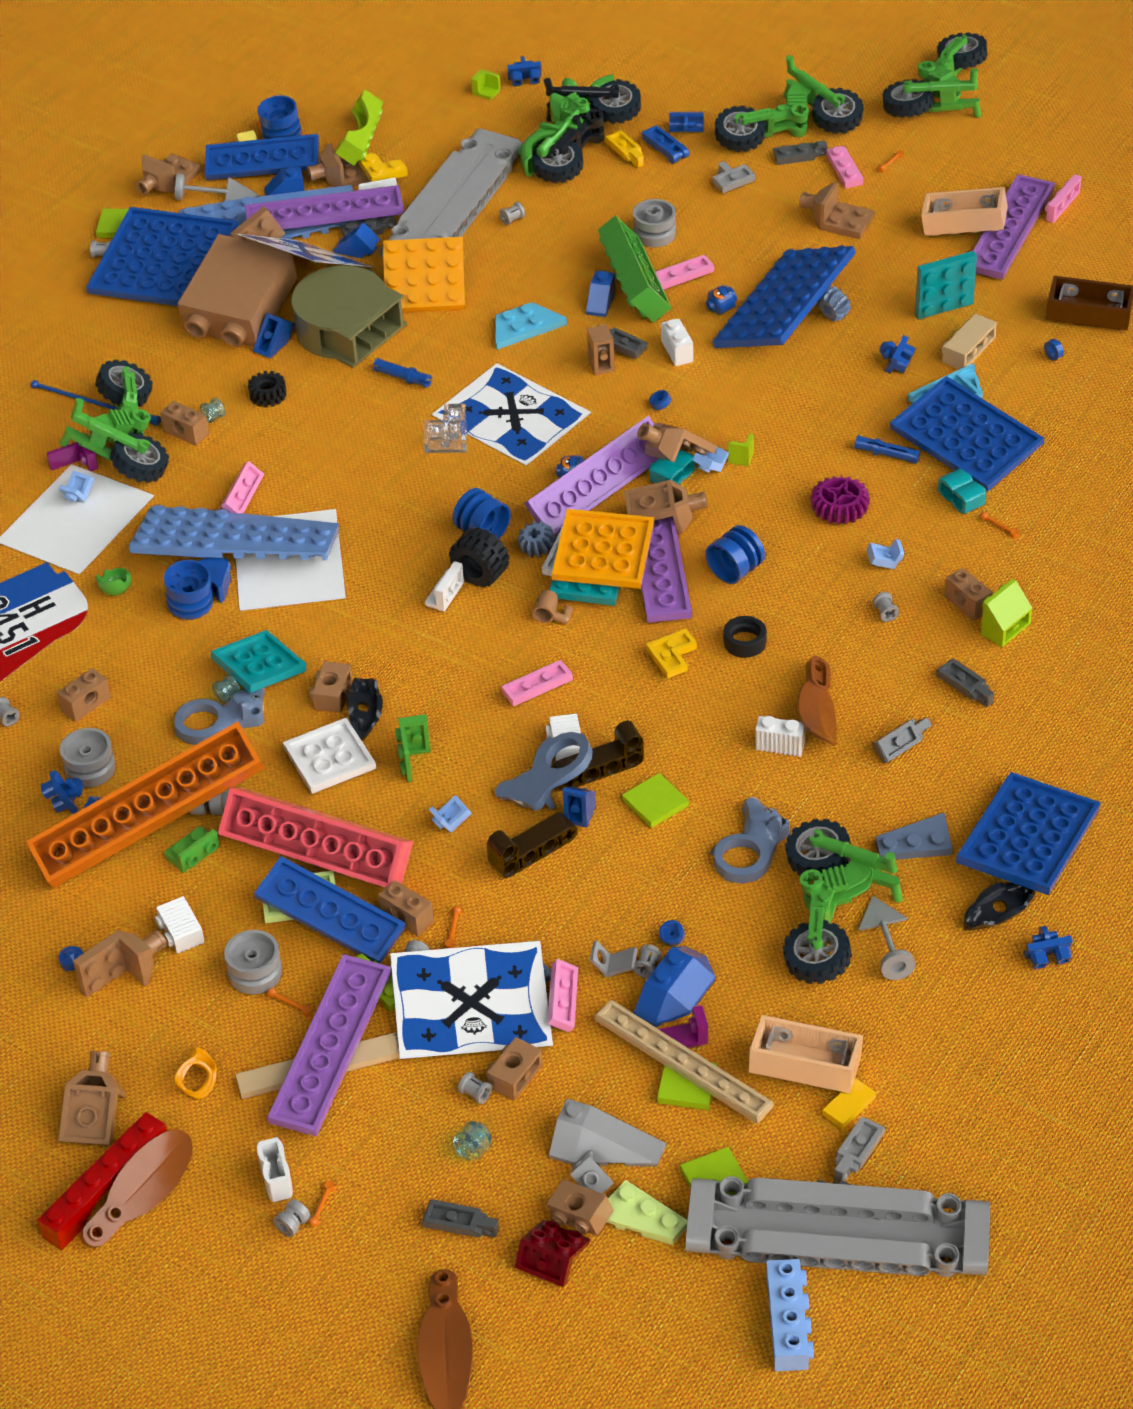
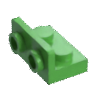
M199 826L164 851L165 859L184 873L220 847L218 833L214 829L208 832L202 826Z

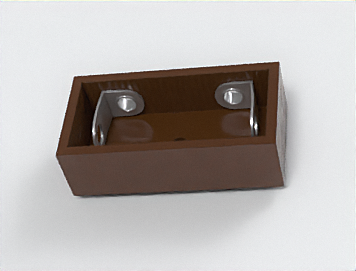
M1054 275L1047 301L1046 320L1128 331L1133 309V286Z

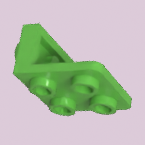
M426 714L398 718L399 728H395L396 740L401 742V744H397L398 757L400 760L404 759V761H400L401 773L407 776L408 782H412L410 755L431 752Z

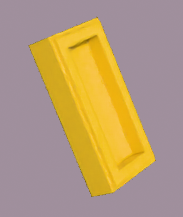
M856 1078L851 1093L841 1092L822 1110V1115L843 1130L876 1098V1092Z

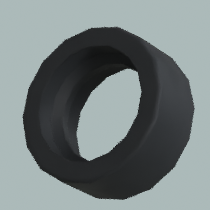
M737 616L729 620L725 624L723 631L725 649L730 654L742 658L754 657L760 654L765 649L767 643L765 624L752 616ZM740 632H750L758 637L751 641H739L732 636Z

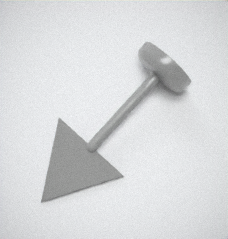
M177 173L175 200H182L185 190L226 194L225 201L242 199L244 197H259L257 193L228 177L227 189L185 185V176L181 173Z
M872 896L859 931L881 926L890 951L881 960V972L884 977L890 980L906 978L914 971L915 960L908 951L895 950L887 925L905 921L907 917L875 896Z

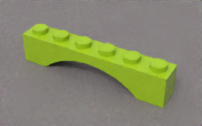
M364 89L353 106L352 112L358 123L359 130L348 131L338 144L335 154L354 166L358 160L362 161L367 154V149L371 144L369 142L374 136L373 133L383 112L381 109L382 100Z

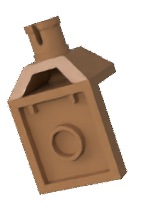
M331 143L327 144L323 150L319 164L307 166V174L310 181L325 178L327 183L334 187L346 185L356 187L359 184L370 182L358 161L354 166L345 159L340 160L338 155L335 154Z
M144 154L142 156L144 178L136 183V189L143 195H147L152 189L175 193L177 173L185 176L186 185L202 172L201 165L174 154H170L163 161Z
M838 182L820 189L817 195L802 192L799 199V207L813 210V218L820 230L861 239L874 218V210L838 202Z
M263 206L230 233V237L261 243L238 234L281 238L285 235V232L268 209Z
M643 423L637 432L639 439L647 441L645 455L670 462H675L680 448L690 452L693 449V451L705 455V452L714 454L717 445L685 429L657 423L653 427L648 423Z
M672 480L624 491L627 515L654 517V521L673 516L678 535L683 534L692 521L693 511L708 508L705 491L688 495L686 488Z
M117 930L73 960L81 992L88 997L94 992L99 991L114 978L119 977L126 970L143 986L148 985L154 967L153 955L167 946L163 935L158 930H154L144 939H140L136 934Z
M90 1051L88 1070L80 1071L65 1084L58 1141L112 1146L118 1097L126 1098V1092L114 1075L108 1073L111 1053Z

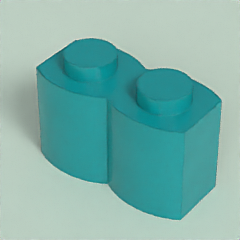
M680 449L675 462L662 459L653 462L649 468L650 481L659 483L672 480L680 485L683 479L688 478L696 468V462L692 460L694 455Z
M959 468L939 478L937 490L960 513L966 514L985 505V488L973 481L971 475L963 469Z

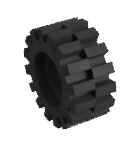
M263 371L264 374L259 372L257 377L253 375L252 379L248 381L250 400L254 405L257 403L259 407L262 404L264 407H268L271 404V407H274V403L279 405L281 401L285 400L287 396L285 379L283 376H280V373L274 374V371H270V373Z

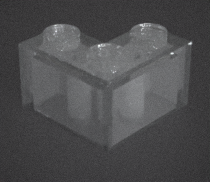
M444 404L443 420H425L423 434L425 453L467 452L468 427L466 404Z

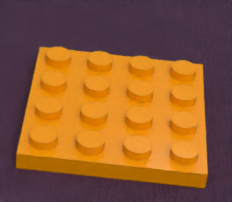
M463 237L383 241L384 284L404 295V298L401 299L403 312L465 309Z
M567 509L553 566L552 580L641 589L654 526V517Z

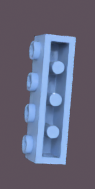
M800 1259L767 1260L766 1277L775 1371L808 1370L809 1359H814L813 1341L808 1342L807 1334H811V1318L805 1317V1310H809L808 1293H803L802 1287L807 1286L806 1270H801Z

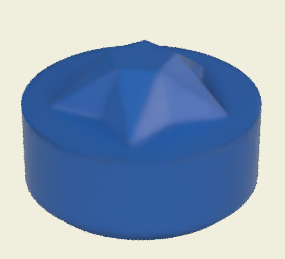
M1051 339L1044 344V350L1049 359L1056 361L1063 356L1064 349L1058 340Z
M666 390L656 391L649 399V403L654 410H661L671 402V397Z
M669 920L661 925L659 936L664 944L677 946L684 940L685 930L678 921Z
M76 946L64 948L59 953L61 967L67 971H74L73 960L82 955L83 951Z

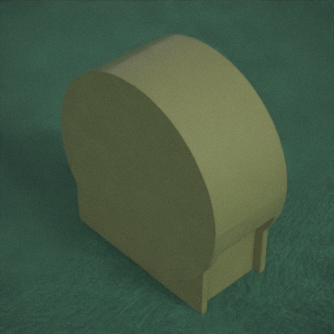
M341 265L317 270L303 278L297 284L292 294V308L297 339L312 354L324 358L337 359L354 368L407 325V322L403 321L401 302L404 295L385 286L379 276L361 267Z

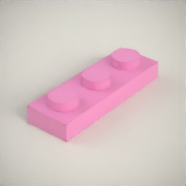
M845 146L826 149V157L844 188L863 185L864 178Z
M1074 174L1069 181L1065 182L1064 187L1057 191L1052 201L1047 203L1045 212H1047L1046 221L1054 223L1080 193L1082 176Z
M704 254L656 271V274L663 289H667L714 272V265Z
M247 461L242 466L221 507L230 513H244L264 473Z
M559 660L501 686L502 694L514 707L573 680V675L567 666Z
M556 959L551 966L547 1024L570 1032L575 1027L578 967Z

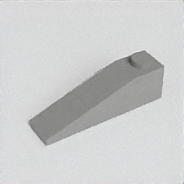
M567 1099L557 1119L549 1158L574 1165L591 1150L593 1152L592 1159L599 1163V1166H607L608 1163H623L625 1166L657 1167L666 1148V1143L593 1106Z

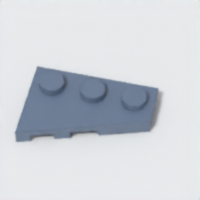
M945 813L876 836L878 854L884 858L888 852H893L896 860L952 855V845Z

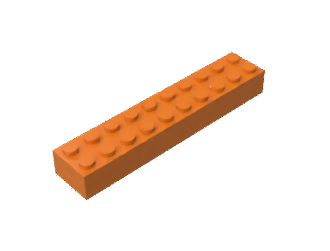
M237 721L27 840L26 843L47 882L56 888L260 772L265 767L244 729Z

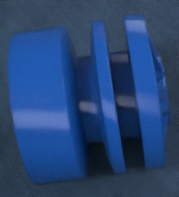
M278 95L269 97L260 103L257 112L264 139L301 135L302 128L294 99L289 96Z
M476 487L468 490L458 500L452 518L454 525L458 529L463 530V532L472 527L475 529L479 527L482 530H488L491 534L497 536V539H500L509 525L511 511L506 504Z
M742 525L732 527L706 549V560L712 572L720 580L729 584L739 582L748 572L753 571L762 564L765 559V550L758 536L752 530Z
M183 560L169 566L164 574L166 602L169 611L181 619H196L207 614L213 606L211 574L208 567L195 560Z

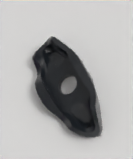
M354 678L348 690L347 706L349 718L361 741L372 731L382 712V695L379 692L377 680L373 678ZM357 705H366L369 710L361 711L357 708Z
M1000 882L991 885L967 909L963 923L964 929L969 931L985 929L1007 922L1019 915L1029 905L1036 894L1035 890L1012 882ZM996 901L1004 903L1006 911L997 912L993 908V903Z

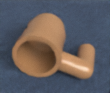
M544 590L537 598L532 615L537 621L542 623H549L555 620L567 624L570 621L573 608L565 606L563 613L556 612L558 605L557 594L551 590Z

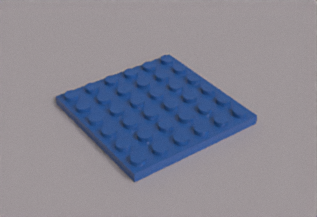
M130 207L86 287L89 294L178 306L179 300L218 234L230 236V233L239 226L238 221Z

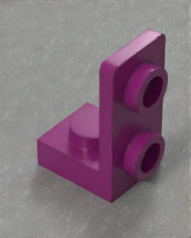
M78 442L47 452V459L51 470L81 461L82 465L86 464L89 471L98 469L95 453L80 446Z
M702 1005L692 1007V1018H689L688 1024L659 1029L687 1048L708 1044V1023Z

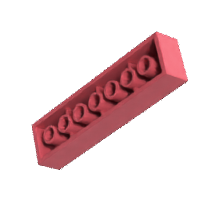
M230 788L218 831L220 835L385 888L394 880L402 884L413 845L411 840L245 788Z

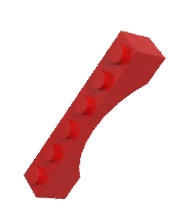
M145 1112L37 1219L42 1237L60 1250H63L81 1232L93 1208L111 1187L124 1165L145 1144L162 1133L167 1132L166 1124Z

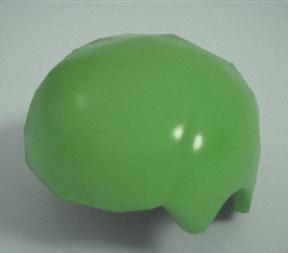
M115 568L110 571L105 569L102 577L98 574L96 575L99 588L110 596L124 593L132 584L131 574L125 568Z

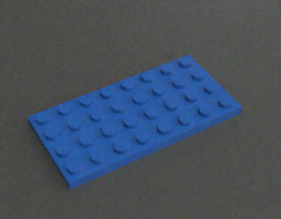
M841 245L831 248L786 250L760 284L756 286L751 295L747 297L742 306L737 309L733 317L728 320L724 328L719 331L712 341L714 347L783 345L855 255L854 247Z

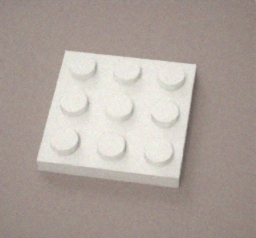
M347 718L283 742L285 752L312 794L376 769L374 759Z

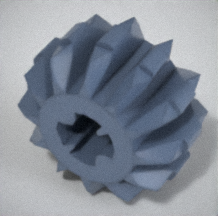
M829 286L817 301V307L821 309L820 313H823L825 318L829 317L831 321L843 319L851 309L849 305L851 302L847 299V295H844L842 290H838L835 286Z
M533 520L532 525L525 524V529L519 530L520 536L517 537L521 551L524 554L527 553L530 558L535 554L538 558H540L542 553L548 555V549H551L554 545L553 542H555V535L549 524L546 525L543 521L537 524Z

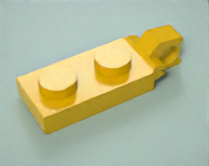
M622 130L605 136V143L627 162L631 161L637 168L644 166V156L641 147Z

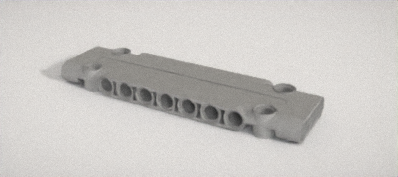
M476 129L470 138L464 139L461 142V149L458 152L453 151L403 213L398 221V225L392 228V235L388 240L462 237L503 184L507 174L512 171L513 162L518 158V150L523 143L513 137L485 129ZM383 247L380 249V255L382 256V258H383Z
M734 1176L726 1177L722 1181L692 1178L686 1232V1252L717 1254L726 1260L741 1256L744 1260L755 1263H767V1260L800 1259V1266L902 1275L923 1276L933 1271L942 1277H951L955 1273L987 1276L990 1201L960 1200L959 1197L951 1193L934 1198L932 1193L923 1190L770 1178H752L748 1180V1184L742 1183L739 1178ZM729 1191L737 1192V1194L733 1196L727 1195L726 1193ZM951 1208L954 1210V1212L947 1213L943 1211V1209ZM724 1240H731L733 1243L730 1245H724L721 1242ZM947 1257L950 1258L952 1262L945 1263L940 1259Z

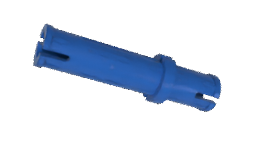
M376 358L373 365H376L373 366L374 371L403 379L408 384L415 383L428 388L432 382L430 381L432 379L431 375L418 372L413 367L406 368L380 358Z
M860 435L857 436L854 446L855 449L869 451L876 456L881 454L913 462L914 464H917L920 456V450L882 442L879 438L874 440Z

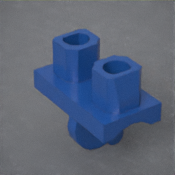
M520 56V62L508 65V81L511 80L513 86L522 85L523 79L529 78L531 84L540 83L541 61H525V57Z
M669 112V132L704 131V112Z
M903 335L898 346L892 341L881 344L879 350L883 358H891L885 369L886 372L891 373L893 368L901 373H904L916 350V348L907 344L909 337Z
M56 770L50 772L51 780L41 784L44 797L46 799L51 798L52 805L57 813L67 808L72 814L78 812V807L74 804V800L82 795L84 789L83 782L79 778H68L64 781Z
M1040 926L1039 934L1032 936L1033 943L1027 944V950L1023 952L1025 959H1030L1034 969L1048 966L1047 955L1054 954L1057 964H1064L1071 960L1070 946L1073 940L1071 935L1058 938L1057 931L1049 932L1046 926Z

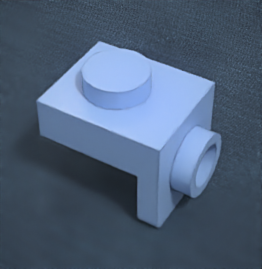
M717 447L714 454L709 452L706 455L695 453L692 460L699 464L698 468L710 473V470L721 472L729 452Z
M73 471L67 486L60 485L59 490L64 494V498L69 501L76 502V500L85 502L95 479L90 475Z
M895 539L890 547L870 543L867 547L870 563L878 567L895 569L904 557V550L901 541Z
M456 795L439 811L433 806L429 809L434 815L431 818L432 821L440 829L445 827L451 833L472 814Z

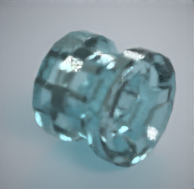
M217 397L211 399L210 403L200 405L201 413L206 415L208 423H212L215 421V418H221L226 414L222 402Z
M230 674L224 676L221 682L216 681L212 684L215 695L223 703H226L233 694L241 691L238 682Z

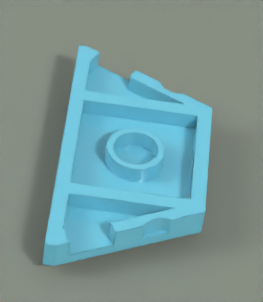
M533 302L497 314L496 349L498 350L567 325V318Z
M973 363L946 375L977 396L983 397L981 386H979V378L976 376ZM944 377L908 393V401L914 403Z

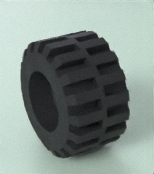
M479 527L467 529L451 546L449 552L450 563L453 564L454 561L462 563L464 579L466 582L472 583L477 587L491 586L509 565L508 560L510 559L507 554L508 551L503 546L501 540L497 539V536L491 534L486 529L482 530Z

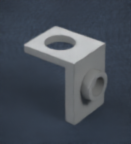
M596 940L593 941L590 961L607 978L633 970L638 950L632 947L610 954ZM598 951L602 954L603 963H600L598 960Z
M589 1150L571 1167L570 1175L580 1186L603 1194L614 1182L592 1159L593 1152Z

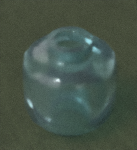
M475 1121L467 1122L455 1134L453 1139V1146L457 1155L462 1159L470 1161L478 1160L482 1157L492 1143V1136L487 1127Z

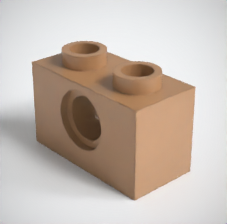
M607 324L587 328L588 361L594 375L615 371L614 339Z
M172 401L160 412L163 431L195 446L209 435L205 414L175 401Z
M964 568L947 576L944 597L973 621L981 618L983 614L982 604L988 596L993 595V592Z
M323 662L321 670H318L316 673V684L310 690V699L313 700L314 710L342 712L352 683L350 664Z
M93 668L57 692L61 712L75 722L111 698L107 678Z
M396 880L379 894L380 909L405 922V929L414 935L419 936L434 922L432 902Z
M515 1037L510 1045L507 1044L503 1048L498 1060L492 1062L487 1069L486 1075L488 1083L492 1084V1090L515 1101L542 1067V1050Z
M564 1179L546 1204L552 1214L551 1218L560 1225L567 1224L583 1234L588 1232L598 1236L614 1211L606 1195Z

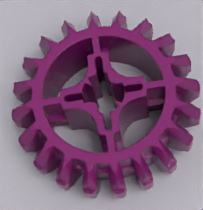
M833 475L832 479L825 477L824 481H818V485L814 486L811 495L812 511L815 512L816 517H821L822 521L828 520L829 524L837 522L838 525L840 523L847 525L849 521L855 523L856 519H862L863 515L867 513L870 503L869 492L865 488L864 483H859L858 479L852 480L851 476L844 478L842 475L841 477Z

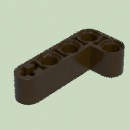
M627 720L619 723L614 731L615 741L592 748V759L585 771L559 787L562 790L564 787H579L638 766L644 759V741L633 722ZM578 753L556 761L551 768L558 769L571 764L576 759Z
M558 812L512 839L502 830H498L491 834L487 840L488 861L504 878L512 877L571 842L576 837L578 828L563 813Z

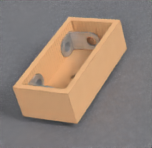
M1005 187L926 193L921 214L924 234L938 236L940 234L1004 230L1008 208Z
M762 1015L750 1048L749 1072L851 1093L861 1060L863 1035Z

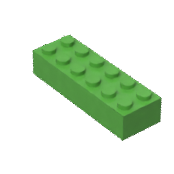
M615 215L598 229L601 237L599 241L606 248L604 252L611 259L610 265L617 272L615 276L622 283L621 289L628 296L626 298L628 304L632 308L636 307L644 319L649 318L654 323L668 312L672 306L639 236Z

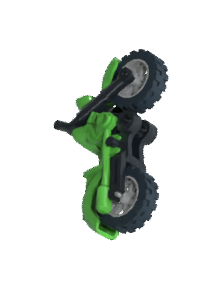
M614 74L597 79L590 87L578 86L570 78L563 79L561 87H553L551 79L545 78L546 96H550V102L546 104V121L552 122V124L542 122L540 128L519 147L518 154L521 155L524 173L528 177L537 173L538 178H543L546 182L552 181V183H557V181L563 183L568 179H574V176H578L580 170L583 169L582 149L588 141L600 143L604 140V122L608 121L611 124H615V122L624 123V121H630L633 116L636 117L638 115V111L640 112L641 110L640 90L636 89V85L630 84L629 81L625 80L624 82L622 79L614 81Z

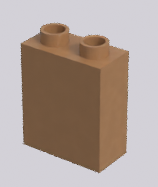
M218 234L177 304L185 330L196 338L210 336L222 339L233 347H240L242 344L254 347L266 313L277 315L298 278L292 254L269 245Z

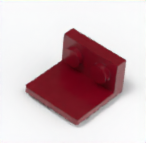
M542 1220L521 1238L514 1268L564 1287L568 1282L573 1259L589 1245L590 1238L583 1236L578 1231L562 1228L556 1222Z

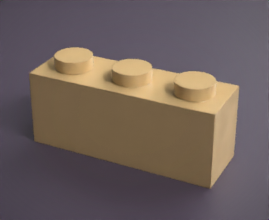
M975 313L970 320L964 323V326L959 331L954 333L948 342L944 343L941 350L943 353L942 363L957 369L970 365L996 338L997 322Z

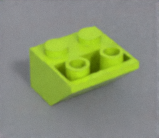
M1014 579L1000 586L998 591L992 596H988L982 604L981 635L1000 647L1005 646L1031 624L1032 606Z

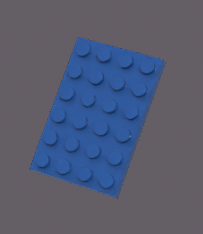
M947 376L890 422V429L954 471L959 468L963 469L971 475L973 481L982 485L987 492L1044 444V437Z
M1010 772L959 851L956 863L1049 895L1099 812L1101 802Z

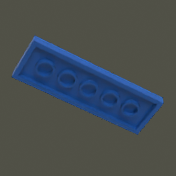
M310 134L206 145V180L275 174L281 169L289 167H301V171H306L307 166L319 164V135Z
M282 856L254 893V897L257 900L359 955L361 953L364 954L370 961H376L380 964L406 928L405 922Z

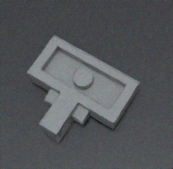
M723 161L718 163V175L712 178V183L722 193L755 181L756 175L746 164L732 169Z

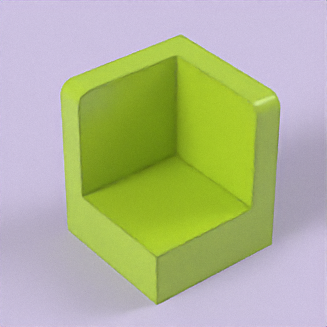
M481 69L471 78L473 95L492 100L501 91L500 76L498 74Z
M749 433L746 443L729 442L728 463L749 466L754 453V434Z

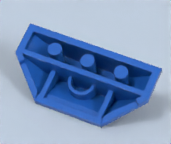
M686 946L672 947L646 980L633 1014L654 1027L689 1015L692 1012V1007L698 1004L715 981V974L707 956Z

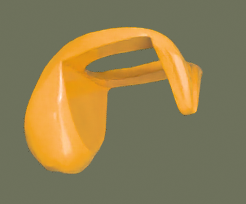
M194 1047L188 1054V1059L177 1069L174 1076L175 1084L183 1093L195 1099L206 1097L215 1085L216 1063L205 1050ZM192 1065L208 1074L204 1084L195 1092L187 1089L182 1083L187 1070Z

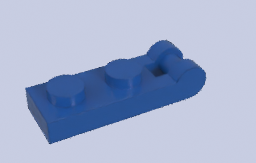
M655 125L642 132V139L665 155L671 164L678 162L680 158L684 159L689 156L687 147L659 126Z

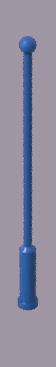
M36 380L31 382L32 388H42L75 399L81 398L85 402L108 409H116V406L39 384ZM150 415V423L157 426L161 422V417Z

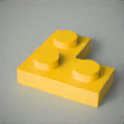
M376 153L366 154L362 161L358 160V164L370 182L408 176V169L401 159L382 163Z
M687 629L646 644V651L667 679L688 671L687 663L681 655L697 649V642Z

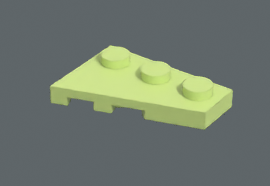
M627 1180L608 1198L614 1211L606 1223L615 1225L616 1229L623 1231L630 1229L640 1232L643 1237L673 1245L687 1230L688 1220Z

